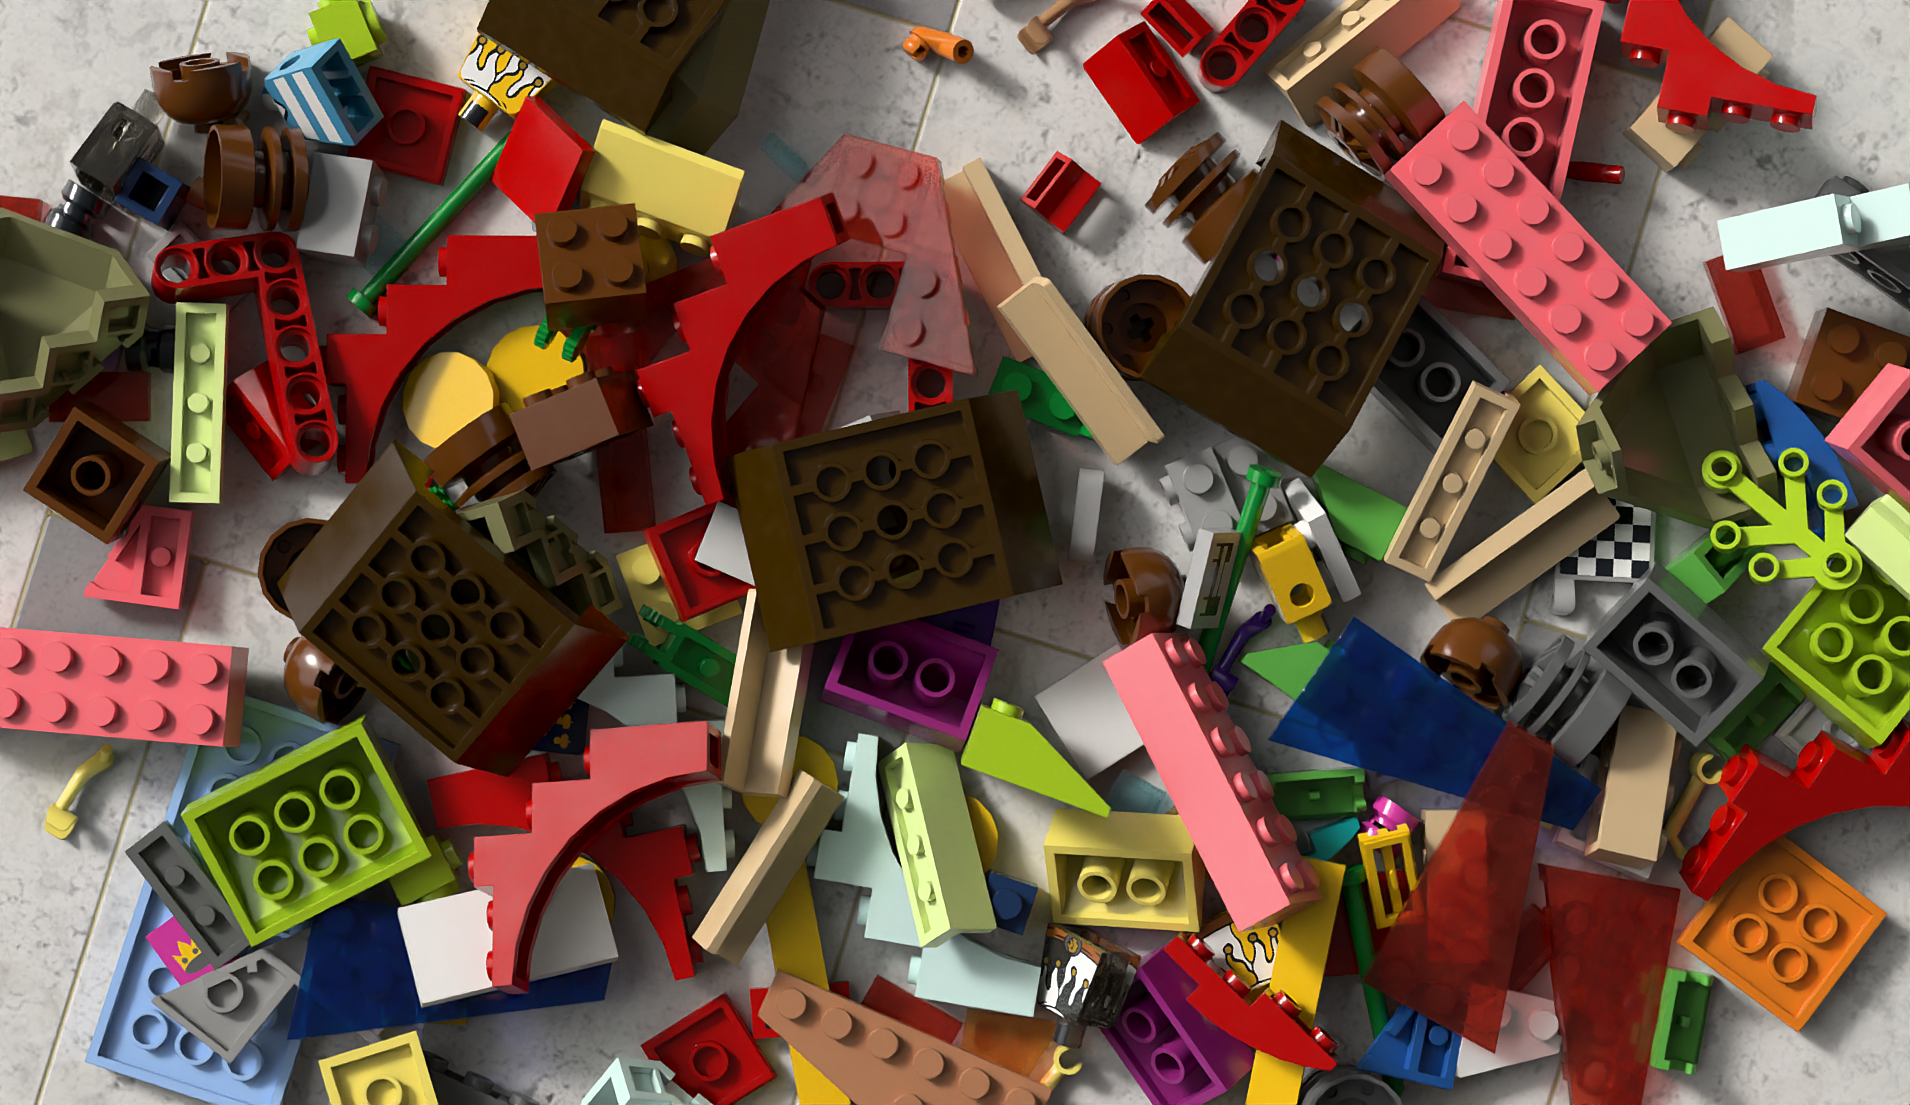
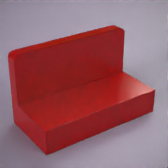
M1145 20L1114 37L1083 63L1084 70L1136 144L1144 142L1164 125L1188 112L1201 102Z
M267 360L234 379L227 386L225 422L270 479L274 481L286 474L292 465L288 457L270 366ZM296 393L291 396L292 402L301 409L313 408L302 393ZM306 440L300 445L302 450L307 453L321 443L316 440Z

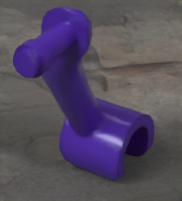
M1267 604L1263 611L1256 612L1236 630L1221 659L1209 673L1211 681H1215L1220 685L1226 697L1233 691L1239 680L1238 677L1229 673L1245 644L1251 638L1271 626V617L1276 613V607L1273 604Z

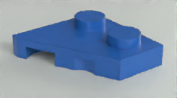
M1418 981L1358 1062L1357 1069L1444 1090H1452L1471 992L1426 981Z

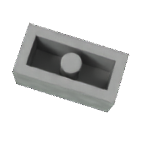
M315 152L304 219L300 227L296 246L307 259L366 268L368 254H374L378 243V226L374 225L377 207L384 205L388 191L387 178L384 177V172L373 160Z

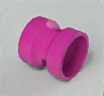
M1379 794L1372 805L1373 814L1368 821L1359 824L1360 829L1354 837L1358 839L1357 834L1366 832L1369 836L1377 835V830H1379L1375 826L1377 822L1390 831L1397 830L1396 825L1406 823L1410 834H1413L1421 821L1396 803ZM1400 843L1391 845L1394 861L1401 852ZM1380 848L1373 849L1379 854H1381Z

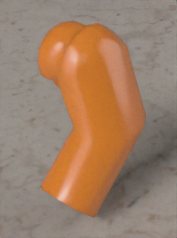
M918 26L910 30L911 36L903 42L904 52L915 61H923L930 51L935 55L956 63L965 64L971 60L974 54V47L969 40L952 33L925 26Z

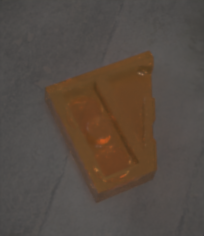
M966 1007L960 1047L1029 1077L1038 1064L1037 1061L1052 1042L1057 1021Z

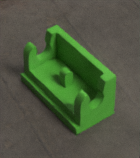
M1770 661L1764 679L1723 719L1704 741L1726 762L1732 756L1738 755L1745 743L1756 749L1805 700L1806 695Z
M1352 766L1264 773L1274 790V796L1271 797L1279 814L1286 816L1289 821L1363 816V812H1366V801L1363 797V784L1365 783L1363 767Z
M1663 965L1646 1063L1657 1069L1667 1071L1674 1069L1696 1075L1713 984V974Z

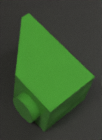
M1322 464L1312 476L1321 507L1328 517L1338 542L1342 544L1341 549L1345 557L1363 566L1366 565L1368 559L1380 562L1408 508Z
M1743 519L1734 521L1738 527H1748ZM1710 529L1677 555L1665 569L1707 604L1726 592L1749 567L1752 557L1762 553L1766 547L1738 548L1732 553L1723 554L1716 551L1712 546L1710 536L1712 529ZM1722 530L1718 533L1716 539L1719 543L1727 545L1735 540L1736 535L1730 530Z
M1330 639L1326 641L1324 646L1317 641L1247 652L1243 653L1238 662L1321 719H1324L1357 672V669L1348 664L1352 655Z

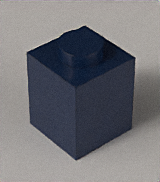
M139 158L116 196L115 201L155 225L169 231L187 202L186 197L190 186L144 159Z
M990 869L986 885L996 927L1023 935L1038 891V885Z

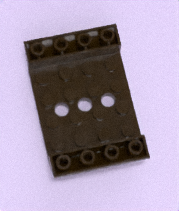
M489 0L478 24L477 32L645 136L673 98V80L731 0Z
M1280 120L1255 163L1261 167L1259 173L1172 330L1161 335L1138 378L1303 477L1311 479L1351 429L1440 263L1445 241L1397 190L1285 121ZM1259 254L1271 256L1277 264V274L1272 281L1261 279L1255 271L1254 262ZM1304 279L1312 281L1319 289L1320 298L1314 307L1304 305L1297 296L1298 284ZM1345 305L1355 307L1361 314L1362 325L1357 332L1352 333L1345 330L1340 323L1339 315Z
M1018 389L941 404L778 442L725 457L770 652L1063 585ZM885 456L895 463L896 475L887 485L878 486L873 484L867 476V466L875 457ZM890 505L901 507L908 517L906 528L897 535L884 533L878 524L880 512ZM902 554L912 556L919 565L917 578L909 584L895 582L889 571L892 560Z
M395 439L280 578L277 585L298 632L455 764L509 777L630 636L592 604L580 617L427 489L424 484L435 471ZM469 579L473 581L479 588L480 599L470 601L463 598L458 592L457 580ZM437 614L444 617L449 623L450 635L440 636L432 632L427 623L428 615ZM402 649L413 651L420 659V670L412 671L403 667L398 659V651Z

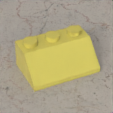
M602 120L593 148L596 152L581 187L580 207L594 208L635 203L640 235L655 240L661 239V236L680 243V247L683 250L696 256L706 257L710 254V247L713 246L710 236L732 227L740 206L745 171L649 135L643 136L635 130L611 121Z
M1056 808L1043 845L1053 923L1187 932L1200 931L1205 864L1180 815L1110 811L1108 818L1087 810Z

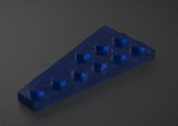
M1354 616L1267 738V740L1570 830L1575 829L1602 790Z
M348 898L313 917L287 1041L603 1002L606 996L612 962L529 982L528 993L507 994L498 989L422 1008L397 913L398 907Z

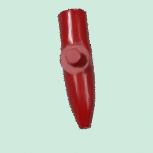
M1569 161L1566 178L1585 182L1622 184L1625 178V169L1623 166Z

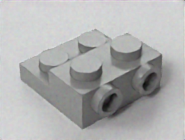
M1237 436L1163 467L1167 476L1160 478L1159 481L1169 505L1179 504L1186 522L1178 526L1189 552L1194 550L1200 528L1228 527L1236 530L1252 483L1246 479L1249 465L1257 464L1272 469L1267 454ZM1280 486L1278 489H1270L1255 536L1294 520Z

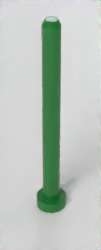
M511 131L495 145L360 292L353 287L346 295L366 316L372 319L378 313V309L374 305L379 301V297L384 296L387 292V284H395L487 185Z
M1249 465L1246 479L1252 483L1236 531L1242 533L1218 628H1204L1198 642L1206 657V663L1203 666L1208 675L1270 489H1278L1283 477L1278 471L1265 466Z
M1360 864L1348 865L1345 870L1342 895L1372 1034L1375 1040L1390 1018L1361 888V882L1367 879L1365 869ZM1382 1075V1080L1399 1097H1402L1405 1090L1403 1080Z

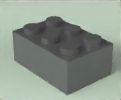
M1422 294L1370 393L1435 455L1473 380L1499 393L1511 380ZM1362 318L1349 330V332L1354 333L1360 329L1362 325Z
M1657 561L1591 629L1582 647L1695 747L1764 679L1770 662L1767 656Z

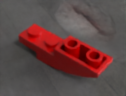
M1182 931L1163 949L1199 984L1186 998V1001L1229 1035L1261 1052L1304 1067L1331 1071L1338 1064L1341 1058L1334 1052L1339 1047L1337 1042L1320 1026L1317 1025L1313 1030L1309 1028L1298 1017L1302 1012L1301 1007L1283 990L1280 989L1275 994L1271 989L1267 988L1253 1001L1247 995L1252 990L1250 985L1233 969L1230 968L1226 973L1211 960L1215 955L1214 950L1195 933L1188 937Z

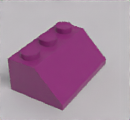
M918 619L844 635L826 682L821 702L960 753L968 736L999 649Z
M1168 942L1140 958L1122 1007H1120V1001L1123 992L1117 997L1113 1009L1110 1012L1107 1011V1002L1114 986L1112 981L1110 989L1103 992L1102 999L1097 1003L1096 1012L1105 1019V1022L1091 1013L1089 1015L1152 1105H1202L1227 1092L1253 1068L1255 1055L1247 1044L1229 1035L1186 1001V998L1199 984L1163 950L1170 943Z

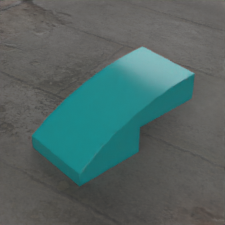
M1352 816L1306 831L1311 850L1300 855L1327 861L1339 852L1360 829L1358 819Z

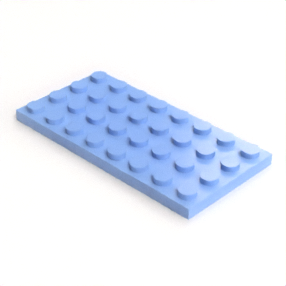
M245 694L240 747L189 744L164 821L168 820L216 882L181 817V813L186 806L343 725L332 724L325 720V724H322L303 712ZM378 737L394 766L401 744ZM145 879L85 1062L215 1105H283L316 1001L294 985L232 1064H229L151 1003L154 997L180 987V985L145 938V936L173 917L172 913ZM350 898L253 947L250 945L238 956L242 958L288 938L314 924L336 916L347 909Z

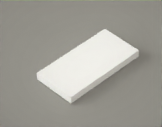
M594 863L570 868L560 881L542 918L532 953L529 982L618 960L619 955ZM474 890L398 908L397 913L422 1008L498 990L492 987V981L489 980L486 970V957L488 952L492 951L493 931L488 927L486 911L488 902L493 901V896H489L480 890Z

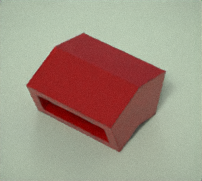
M1152 0L1140 13L1182 58L1187 54L1190 55L1213 32V28L1186 0ZM1161 5L1191 34V36L1193 37L1191 41H1189L1158 9Z
M1056 151L1020 198V201L1038 217L1064 235L1100 188L1101 182L1087 173L1073 159Z

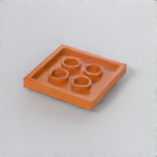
M1782 835L1763 846L1735 869L1710 900L1704 902L1675 942L1791 1029L1799 1033L1887 913Z

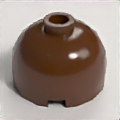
M226 52L227 62H220L218 58H210L211 53L180 56L158 62L159 68L155 66L149 67L152 88L158 105L168 117L177 123L193 125L195 133H209L212 125L224 124L223 121L236 117L248 104L252 93V71L250 56L246 53Z
M1150 547L1111 551L1105 561L1103 584H1113L1115 604L1105 601L1106 610L1112 630L1122 645H1132L1151 633H1174L1179 626L1176 624L1187 576L1181 575L1177 565L1161 551Z
M1485 616L1483 619L1474 617L1453 619L1436 632L1420 656L1422 668L1436 683L1442 675L1453 683L1450 689L1452 694L1468 703L1489 710H1498L1501 703L1504 708L1508 706L1522 678L1523 661L1518 645L1508 635L1510 632L1509 628L1503 622L1490 616Z
M304 636L294 638L287 646L283 656V661L285 662L283 674L284 687L294 706L322 724H325V720L332 724L341 721L354 709L367 689L357 687L358 682Z

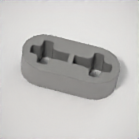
M1079 467L1068 561L1093 562L1104 470Z

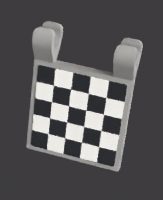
M1561 481V482H1559V483L1557 484V488L1560 487L1561 485H1563V484H1564L1565 482H1567V481ZM1607 497L1618 511L1620 517L1612 525L1554 565L1550 603L1552 614L1568 615L1574 611V581L1632 584L1633 586L1654 564L1656 512Z

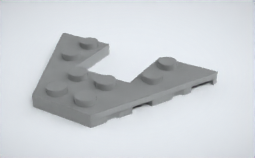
M359 905L321 923L303 929L268 947L266 946L233 961V963L206 973L151 1000V1003L229 1064H232L294 985L370 1045L413 1031L417 1032L421 1045L428 1007H421L405 941Z

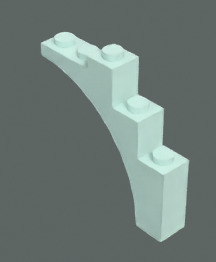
M1910 183L1851 197L1830 194L1718 220L1726 270L1744 273L1818 257L1910 244Z
M622 647L577 698L608 712L628 727L708 721L721 731L722 742L726 718L677 722V713L686 712L684 683H675L674 674L658 673L614 676V667H623ZM716 782L681 788L698 829L704 869L706 872L727 871L726 859L735 858L733 828L724 829L723 809H732L731 789Z
M860 732L857 743L847 742L843 771L852 772L849 792L839 790V793L844 798L836 809L834 817L835 820L844 821L842 829L824 828L821 837L817 839L807 856L806 865L815 866L814 878L872 888L871 896L861 895L857 924L866 926L864 938L921 947L901 862L893 850L881 814L876 775L879 736ZM959 933L937 948H923L922 955L912 954L907 983L916 985L915 997L1033 1017L1041 965L1003 954L967 936L965 933Z

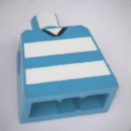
M340 38L294 51L265 78V85L262 90L264 106L270 111H280L288 127H299L303 132L305 140L356 146L384 117Z

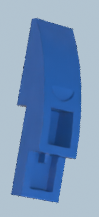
M1766 380L1745 385L1748 396L1754 405L1756 424L1758 423L1764 440L1760 444L1776 471L1777 479L1784 478L1780 474L1778 460L1783 451L1789 448H1799L1807 454L1809 458V471L1805 476L1807 511L1814 527L1812 532L1825 542V513L1817 503V489L1820 484L1831 479L1842 482L1848 493L1847 504L1843 511L1859 506L1843 467L1832 448L1824 441L1825 438L1822 433L1785 394ZM1796 457L1789 458L1784 463L1785 468L1791 472L1799 471L1804 465L1801 459ZM1829 489L1824 492L1822 497L1827 503L1834 504L1841 500L1842 495L1836 489ZM1834 558L1828 561L1827 566H1829Z

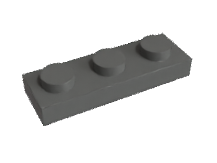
M168 820L163 821L124 851L215 970L223 967L250 946L220 887Z

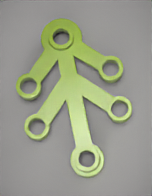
M1799 448L1786 449L1781 453L1778 460L1779 472L1785 479L1786 510L1762 489H1758V486L1743 474L1741 461L1734 453L1718 450L1705 458L1702 464V477L1707 488L1719 494L1732 492L1770 524L1738 527L1732 521H1720L1713 526L1710 534L1712 546L1716 551L1729 554L1738 548L1795 545L1808 556V558L1778 561L1770 553L1756 554L1749 562V575L1754 583L1760 586H1768L1776 580L1814 578L1824 589L1839 592L1851 588L1858 582L1862 574V559L1859 552L1845 542L1843 508L1847 504L1848 493L1842 482L1834 479L1826 480L1817 489V503L1825 513V542L1808 529L1805 476L1809 471V458L1803 450ZM1796 457L1801 459L1804 465L1799 471L1791 472L1784 466L1786 460ZM1718 462H1726L1732 469L1726 476H1717L1712 471L1713 466ZM1829 489H1836L1841 493L1842 498L1839 502L1830 504L1824 501L1822 495ZM1722 530H1730L1736 535L1735 540L1727 545L1719 543L1716 537ZM1838 557L1843 559L1847 566L1842 572L1835 573L1828 569V561ZM1761 562H1768L1774 567L1773 573L1767 577L1757 575L1754 569Z

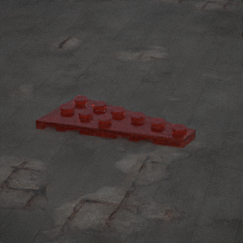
M1511 720L1506 724L1362 977V982L1494 1054L1555 748L1552 742Z
M1537 863L1539 880L1544 883L1546 906L1543 907L1545 926L1549 927L1552 950V956L1549 958L1555 1015L1559 1023L1557 1032L1558 1035L1562 1036L1565 1061H1561L1563 1080L1567 1081L1570 1105H1641L1681 889Z

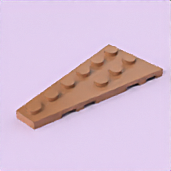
M779 968L758 1012V1016L856 1105H1046L1053 1090L1051 1086Z

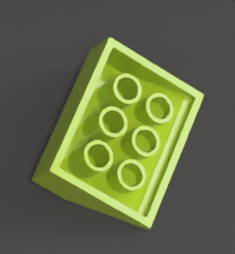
M1835 557L1829 564L1828 569L1835 573L1842 572L1847 564L1843 559ZM1863 559L1860 579L1847 590L1839 592L1829 591L1821 587L1816 581L1761 649L1829 720L1865 749L1882 745L1910 710V601Z
M995 697L991 706L984 703L980 704L961 756V765L1108 818L1111 809L1109 805L1027 719L1022 718L1024 713L1022 707Z
M366 714L189 803L181 813L183 821L251 947L432 856V852L390 758Z

